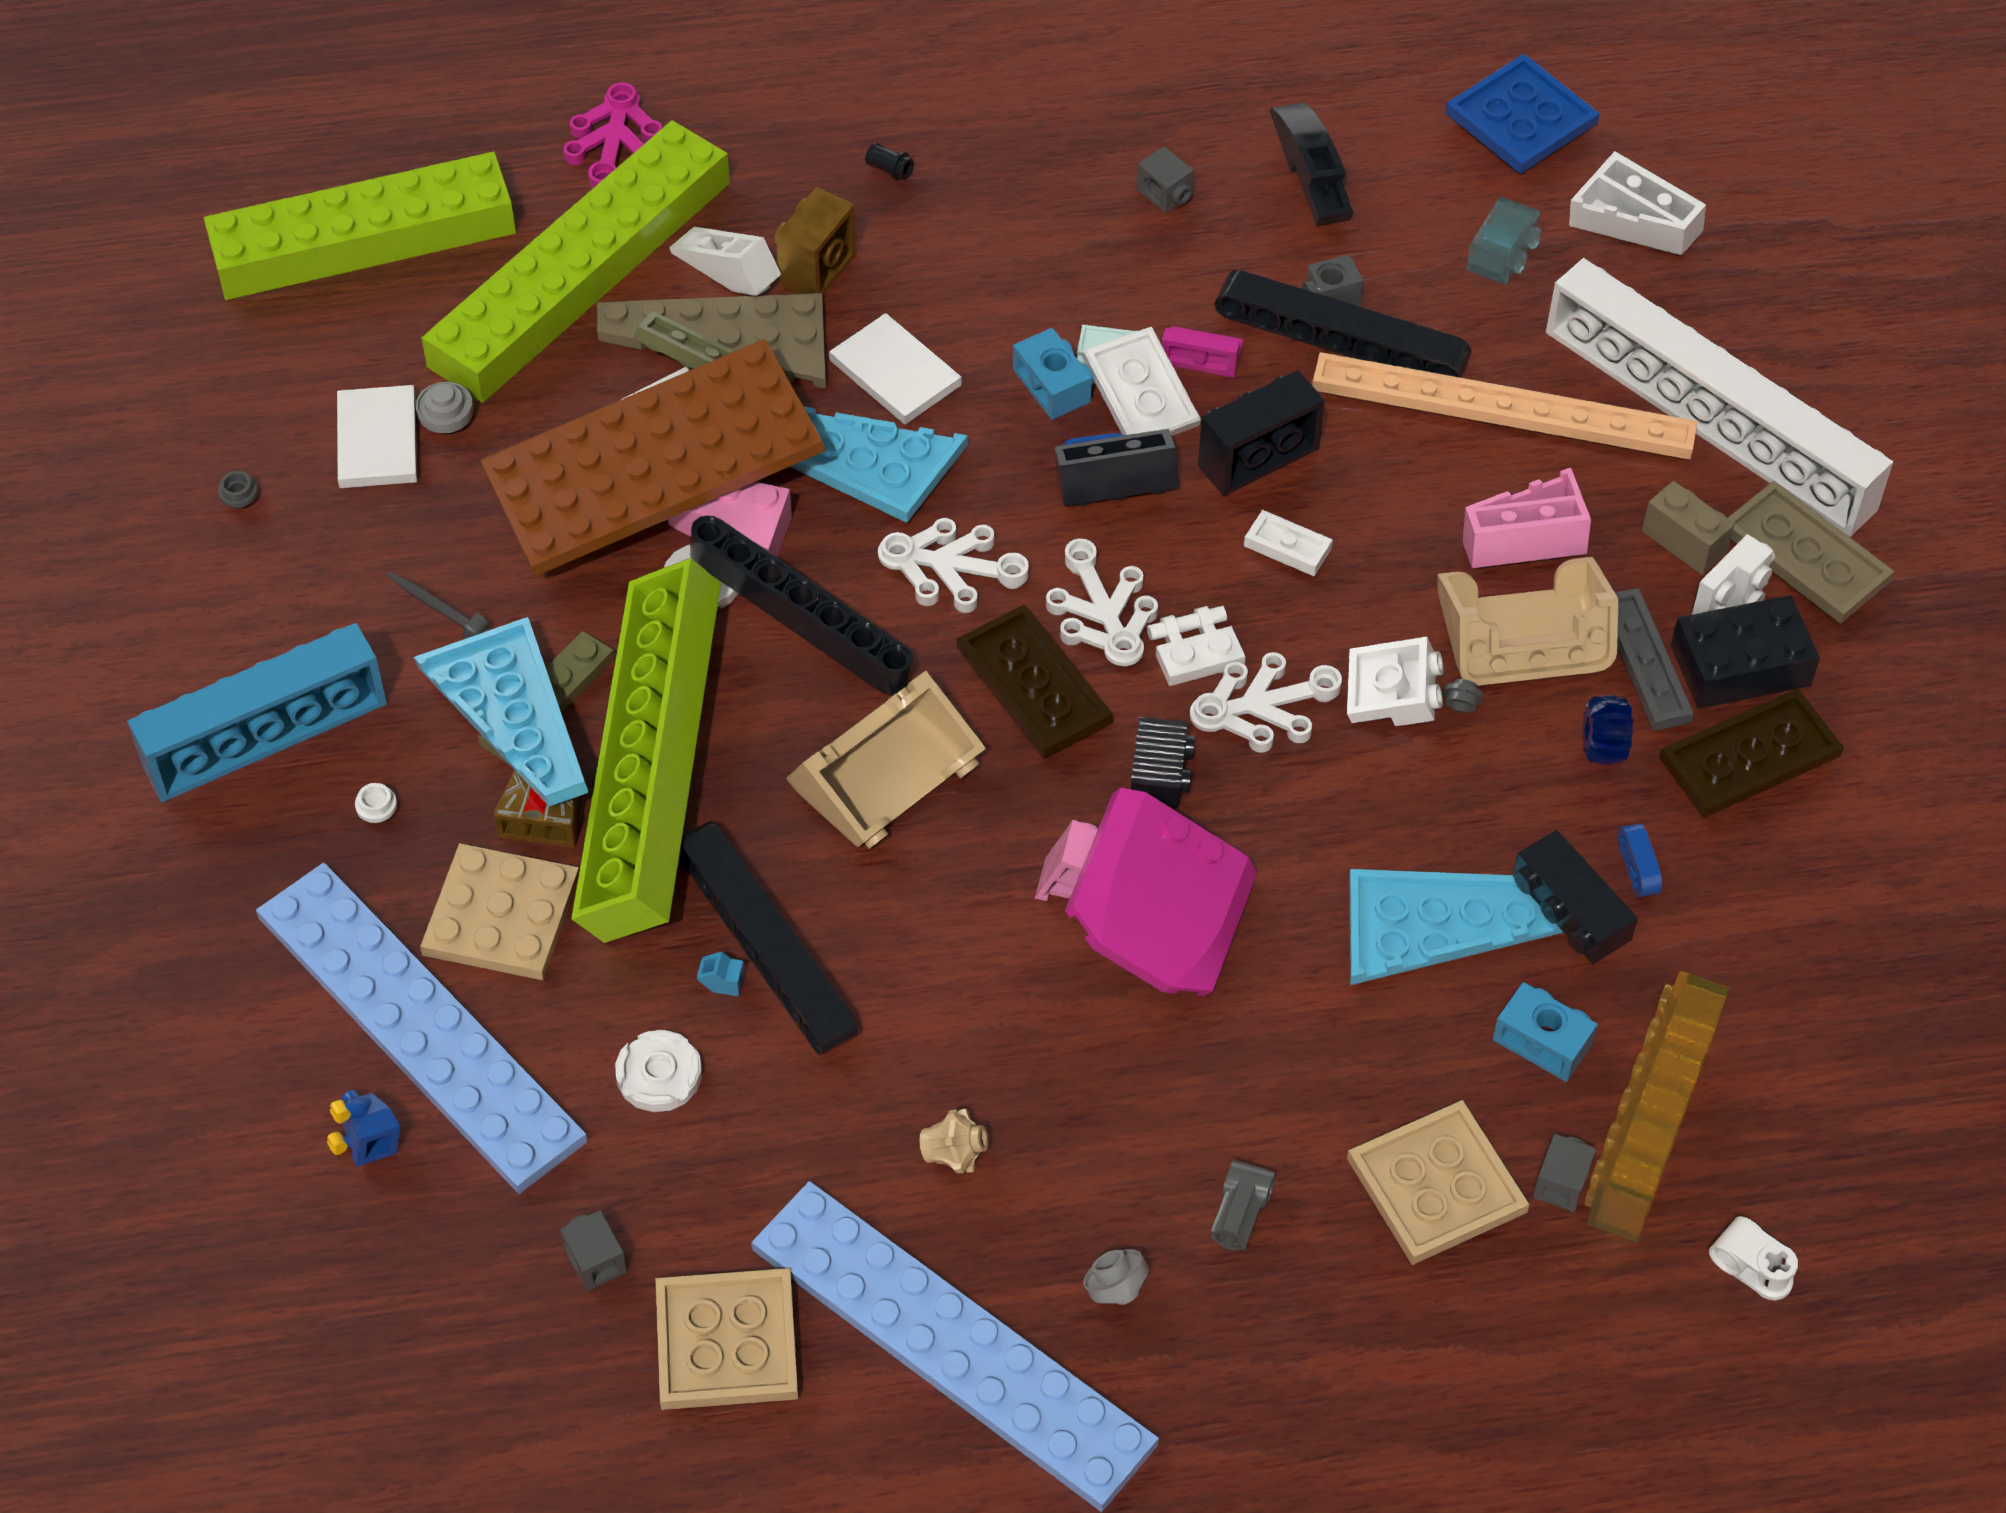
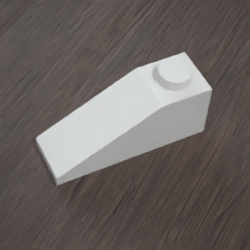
M693 227L669 247L673 255L732 292L752 296L760 295L770 288V284L781 275L764 237Z

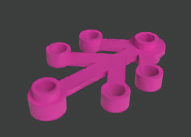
M619 82L611 85L604 97V103L570 119L571 135L578 138V140L569 141L563 147L564 159L568 164L579 165L583 163L586 159L587 151L605 142L601 160L592 164L588 170L589 183L592 189L617 168L615 164L620 142L633 154L662 129L660 122L652 120L639 107L640 95L629 83ZM611 116L609 123L592 132L593 124ZM626 116L641 128L643 142L625 125Z

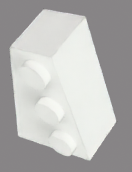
M1614 151L1571 199L1569 226L1682 255L1704 229L1706 204Z

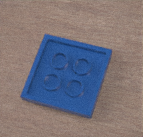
M1525 54L1517 57L1448 101L1445 110L1449 117L1520 174L1598 124L1600 115L1598 111Z

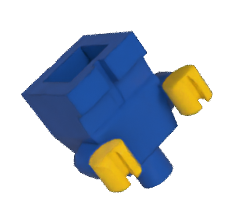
M349 1090L343 1094L341 1100L331 1103L330 1113L337 1123L343 1124L346 1133L345 1136H342L340 1132H333L328 1135L327 1145L333 1154H342L346 1149L353 1147L352 1160L356 1167L397 1154L400 1125L391 1109L374 1094L359 1095L356 1090Z

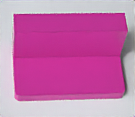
M1172 326L1170 329L1165 328L1162 347L1174 367L1235 378L1243 348V340Z

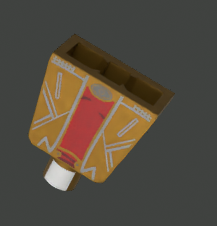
M514 770L494 812L498 838L575 847L577 842L579 796L548 806Z

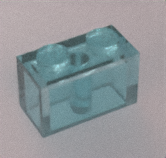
M1500 196L1470 244L1466 270L1507 285L1514 273L1520 274L1527 261V251L1529 248L1535 249L1540 241L1543 229L1538 227L1541 212Z

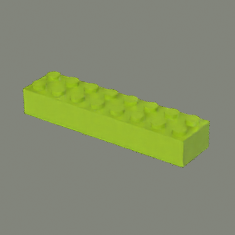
M494 151L204 217L225 300L516 234L512 203Z

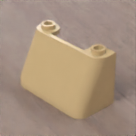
M1593 557L1576 558L1562 563L1555 571L1554 589L1478 598L1477 584L1471 575L1465 572L1437 574L1438 596L1456 666L1463 679L1470 680L1480 686L1594 673L1607 669L1616 659L1618 597Z
M924 671L912 680L907 687L893 695L883 705L831 744L824 747L820 752L818 751L803 762L786 779L802 798L857 848L865 843L868 849H870L888 835L884 827L952 774L956 773L959 778H962L979 765L975 757L986 748L928 672Z

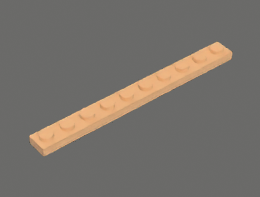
M1322 352L1319 354L1312 384L1318 392L1689 460L1693 451L1698 422L1696 420Z

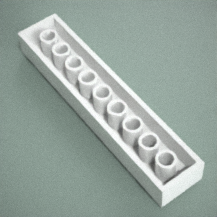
M1585 258L1580 260L1555 282L1546 328L1548 335L1667 415L1698 421L1697 435L1767 482L1771 483L1775 480L1849 537L1878 511L1893 465V461L1882 452L1873 449L1847 429L1835 424L1815 408H1811L1794 397L1786 389L1779 387L1761 375L1756 369L1747 366L1729 354L1724 348L1715 345L1697 333L1695 329L1677 320L1663 308L1656 306L1638 294L1633 288L1624 285L1606 273L1604 269L1595 266Z

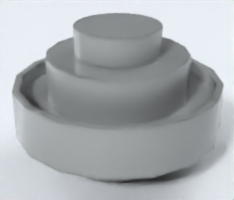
M438 382L430 385L420 393L416 400V411L421 425L429 431L436 433H452L460 430L470 422L473 416L474 406L472 397L465 387L457 383Z
M1135 1249L1112 1250L1095 1260L1091 1269L1085 1275L1083 1284L1092 1301L1123 1305L1133 1301L1139 1295V1289L1148 1276L1149 1268L1141 1252Z

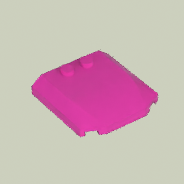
M1119 788L1111 796L1065 912L1070 918L1076 916L1088 933L1085 939L1094 951L1161 992L1176 994L1179 991L1197 992L1196 996H1206L1215 987L1257 872L1247 855L1153 796L1142 791Z

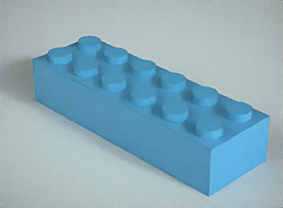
M354 623L345 628L336 629L310 643L298 645L291 651L268 661H261L253 667L233 676L221 678L214 684L198 691L184 694L177 700L156 709L144 711L127 722L142 768L162 803L385 706L387 702L376 656L357 623Z

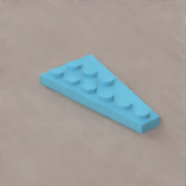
M804 407L823 441L825 451L790 467L907 523L968 446V435L954 433L953 438L934 435V429L919 427L917 432L897 428L894 422L837 412L835 417L816 414V409Z
M528 617L414 657L419 670L548 806L588 793Z
M1350 869V985L1564 933L1556 924L1550 923L1544 917L1540 906L1529 894H1524L1518 888L1513 875Z

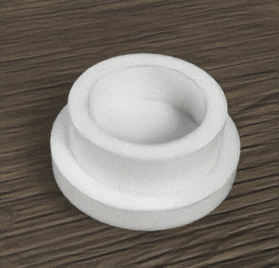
M370 783L359 791L355 800V808L358 816L364 821L379 823L389 819L394 814L397 808V800L394 792L385 785Z

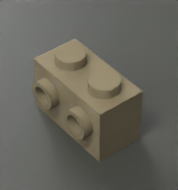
M1672 481L1648 502L1642 532L1703 575L1727 554L1735 524L1729 521L1723 513L1715 511L1701 501L1692 491Z

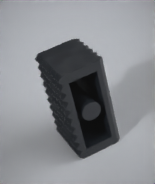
M1139 716L1131 790L1146 792L1165 805L1172 806L1174 809L1179 807L1180 793L1188 794L1191 769L1183 768L1184 759L1192 760L1195 736L1187 735L1188 721Z

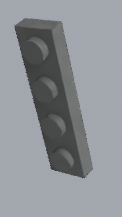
M1635 588L1616 592L1615 594L1618 597L1617 648L1652 730L1656 731L1691 723L1694 713L1640 589Z

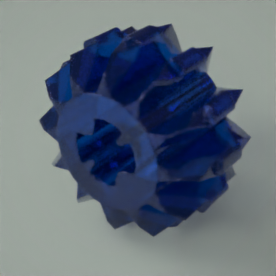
M1616 695L1594 696L1587 702L1586 711L1583 713V751L1590 762H1599V764L1622 763L1629 756V749L1632 747V735L1634 734L1632 708L1626 698L1616 697Z

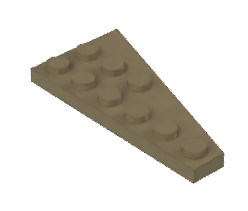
M822 293L597 302L598 341L642 350L647 346L633 338L637 326L653 310L734 351L766 339L789 381L793 382L794 378L813 381V386L826 389Z

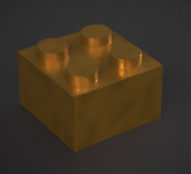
M817 187L807 199L804 198L799 202L795 213L786 223L783 222L778 227L775 234L778 257L776 264L781 273L779 276V286L797 294L822 293V296L856 256L855 208L853 203Z

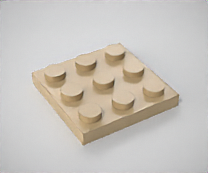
M459 843L420 946L422 956L544 981L577 887L579 867Z
M1463 1100L1348 1150L1347 1160L1412 1265L1528 1212L1529 1203Z
M790 1268L655 1278L661 1410L798 1399Z

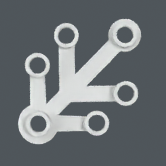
M941 518L935 521L932 527L912 537L899 532L891 533L883 539L878 547V558L882 565L892 570H901L915 588L916 601L923 606H931L938 601L939 586L934 580L927 579L918 565L932 567L954 595V606L962 613H969L976 609L978 594L973 587L967 586L956 571L998 578L1000 583L1009 589L1021 587L1028 579V561L1019 553L1004 554L999 558L998 562L962 556L974 549L981 552L992 549L994 546V530L988 525H978L972 529L971 533L955 540V522L948 518ZM941 530H949L950 532H949V533H940L939 531H941ZM980 536L988 537L986 540H979L977 538ZM934 542L945 545L935 551L923 549ZM925 590H929V591H932L933 593H931V594H923V593H921V592H923V591H925ZM963 597L971 598L970 601H962L960 599Z
M1087 539L1072 540L1065 548V564L1068 569L1080 576L1092 603L1071 596L1062 588H1054L1046 595V609L1053 615H1062L1068 611L1103 624L1107 633L1086 627L1077 618H1067L1060 625L1061 640L1067 645H1077L1082 641L1104 649L1106 658L1115 665L1129 666L1137 663L1142 658L1144 652V644L1140 635L1146 624L1157 618L1158 602L1151 596L1139 597L1134 603V615L1126 628H1123L1119 617L1132 593L1142 589L1143 572L1135 566H1128L1122 569L1119 584L1109 599L1094 568L1097 553L1095 545ZM1135 578L1137 580L1134 582H1129L1126 579ZM1059 599L1062 600L1063 603L1056 604L1052 601ZM1148 607L1152 610L1145 612L1141 608ZM1070 629H1074V630H1077L1078 632H1077V633H1074V634H1071V633H1068V632H1066V631H1067V630H1070Z
M1271 652L1262 658L1261 669L1245 695L1241 698L1229 700L1234 689H1240L1245 686L1248 669L1243 663L1237 661L1230 662L1224 667L1223 678L1213 693H1205L1193 702L1190 708V719L1193 725L1202 731L1215 732L1225 729L1249 740L1250 748L1260 753L1267 752L1272 748L1273 730L1266 725L1255 726L1237 717L1238 715L1251 714L1287 730V736L1291 741L1304 743L1311 737V720L1303 715L1295 716L1275 706L1312 697L1320 702H1329L1339 695L1342 676L1336 668L1321 665L1312 670L1307 682L1267 691L1273 680L1280 679L1284 675L1286 660L1281 654ZM1276 664L1279 667L1274 669L1268 667L1267 665ZM1238 673L1241 676L1238 678L1231 677L1229 674ZM1209 713H1210V714H1214L1215 716H1207V715H1205V714H1209ZM1303 727L1306 730L1299 732L1294 730L1293 728ZM1264 736L1267 740L1259 741L1255 737Z

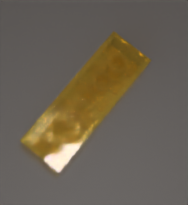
M1681 970L1678 973L1674 986L1665 984L1655 1018H1652L1642 1052H1639L1632 1070L1629 1086L1625 1088L1617 1110V1117L1615 1122L1611 1124L1603 1147L1604 1151L1601 1159H1598L1590 1180V1187L1584 1201L1585 1206L1591 1207L1587 1221L1588 1225L1638 1242L1714 1038L1730 989L1729 987Z

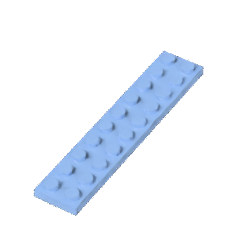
M324 862L256 909L258 919L518 1194L522 1193L587 1143L586 1133Z
M809 1181L751 1242L752 1251L776 1269L790 1268L792 1281L1100 1512H1103L1157 1448L1159 1442L1157 1436Z

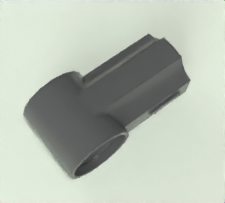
M1233 1159L1223 1187L1222 1197L1224 1198L1213 1223L1210 1236L1220 1247L1231 1251L1247 1249L1261 1210L1266 1209L1269 1202L1276 1172Z

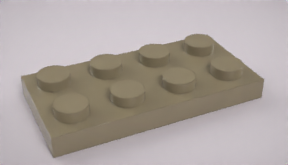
M1775 480L1728 517V520L1735 524L1731 537L1732 541L1738 544L1748 534L1759 542L1767 544L1775 554V559L1769 565L1772 571L1840 624L1893 579L1894 570Z

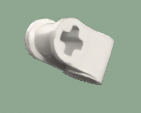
M1742 1216L1736 1217L1709 1248V1255L1712 1261L1721 1270L1735 1276L1756 1291L1761 1297L1768 1300H1780L1791 1292L1793 1277L1798 1268V1259L1795 1253L1765 1233L1750 1219ZM1783 1258L1786 1260L1785 1265L1782 1264ZM1765 1280H1769L1767 1287L1765 1286Z

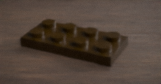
M1025 604L957 638V649L1043 759L1112 724V713Z
M1797 688L1662 748L1659 758L1705 818L1841 757L1844 747Z

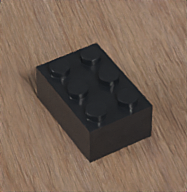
M1298 369L1286 376L1275 378L1271 383L1253 392H1246L1238 399L1222 407L1211 409L1206 415L1201 417L1198 467L1224 497L1319 450L1325 399Z
M1792 595L1678 617L1671 642L1672 651L1697 709L1795 690L1797 688L1810 687L1820 660Z

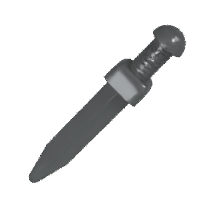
M391 572L386 573L392 581L411 596L464 629L463 640L490 630L488 629L489 623L487 619L476 613L470 620L417 585Z

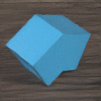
M723 952L703 956L696 979L713 993L739 996L745 975L743 960L731 959Z

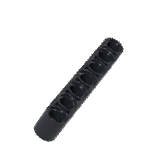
M1234 270L1228 274L1214 302L1217 312L1229 320L1360 360L1461 378L1472 353L1470 345L1460 337L1242 270Z
M706 515L697 518L692 523L690 557L709 574L878 691L893 696L909 685L913 655L904 644L723 520L715 516Z
M709 821L682 835L679 853L682 864L818 1055H823L858 1036V1027L851 1012L718 826L713 821Z

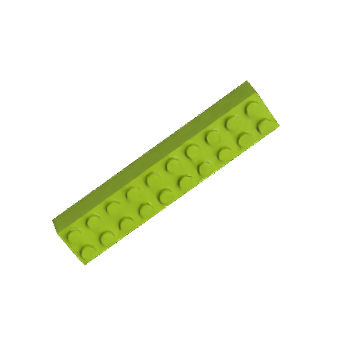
M671 120L421 337L427 368L449 382L462 385L469 391L472 397L484 403L730 184L728 153Z
M692 558L632 580L628 586L571 918L603 943L667 923L670 918L721 583Z

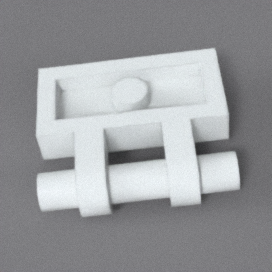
M1208 606L1196 608L1193 614L1178 618L1170 615L1161 618L1159 623L1147 626V633L1151 641L1165 638L1167 642L1166 644L1156 646V657L1169 686L1224 672V667L1230 662L1237 661L1245 665V655L1232 626L1218 630L1214 626L1216 623L1227 621L1224 606L1211 609ZM1199 629L1200 635L1182 639L1180 633Z

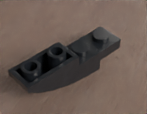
M1305 102L1271 107L1270 114L1290 171H1297L1315 225L1350 220L1353 215V209L1343 184L1346 172L1336 147L1319 117Z

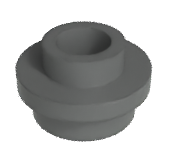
M243 471L227 473L221 479L218 487L220 501L232 508H241L249 505L258 494L255 480Z
M1456 679L1454 683L1446 684L1443 690V695L1446 697L1445 705L1452 710L1463 713L1475 712L1477 705L1482 703L1484 694L1477 688L1476 683L1466 679Z

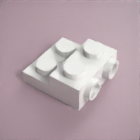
M1747 534L1701 580L1692 615L1763 601L1766 594L1762 590L1767 585L1772 574V569L1769 565L1775 559L1773 550L1767 544L1759 542Z
M1428 637L1350 649L1347 715L1351 723L1391 717L1395 726L1434 721L1435 709L1442 708L1443 705L1441 688L1439 684H1435L1436 676L1443 675L1444 668L1440 652H1434Z

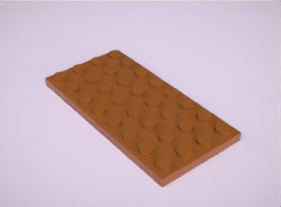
M762 339L483 458L480 461L534 575L537 576L824 452L825 448L820 435L766 339Z

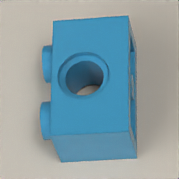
M1053 328L1013 345V371L1051 420L1091 402V385L1094 384V379L1089 367L1086 364L1081 365L1074 356L1070 343L1066 339H1061Z
M1523 982L1497 1018L1493 1041L1568 1082L1592 1047L1598 1023L1592 1021L1584 1012L1578 1009H1571L1558 1002L1547 991L1533 988ZM1540 1027H1549L1554 1031H1545Z

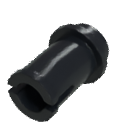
M875 142L869 146L865 155L867 165H872L891 173V177L896 180L908 178L913 170L914 161L905 151L898 153Z

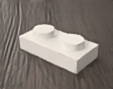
M1262 510L1245 536L1244 547L1315 576L1332 549L1333 539Z

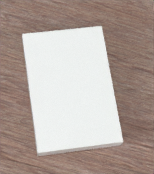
M886 313L829 351V359L833 364L904 425L961 386V376Z
M1152 326L1083 351L1082 358L1089 367L1093 379L1123 435L1169 428L1170 434L1173 436L1200 425L1201 419Z
M414 385L337 391L339 488L417 482L416 393Z

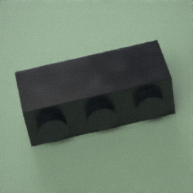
M1169 428L1054 447L1058 488L1064 506H1084L1093 501L1105 499L1121 500L1130 495L1143 493L1159 494L1168 489L1179 488L1176 448Z
M1558 830L1553 831L1517 853L1513 877L1518 888L1524 894H1529L1537 902L1544 917L1550 923L1556 924L1567 936L1571 947L1577 953H1583L1592 965L1632 941L1638 917Z

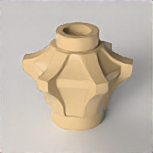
M956 1109L949 1110L946 1117L940 1123L929 1128H923L920 1133V1150L923 1159L927 1163L945 1164L951 1167L957 1174L964 1173V1171L967 1173L974 1172L977 1156L988 1148V1135L983 1125L977 1126L972 1122L967 1109H960L958 1112Z

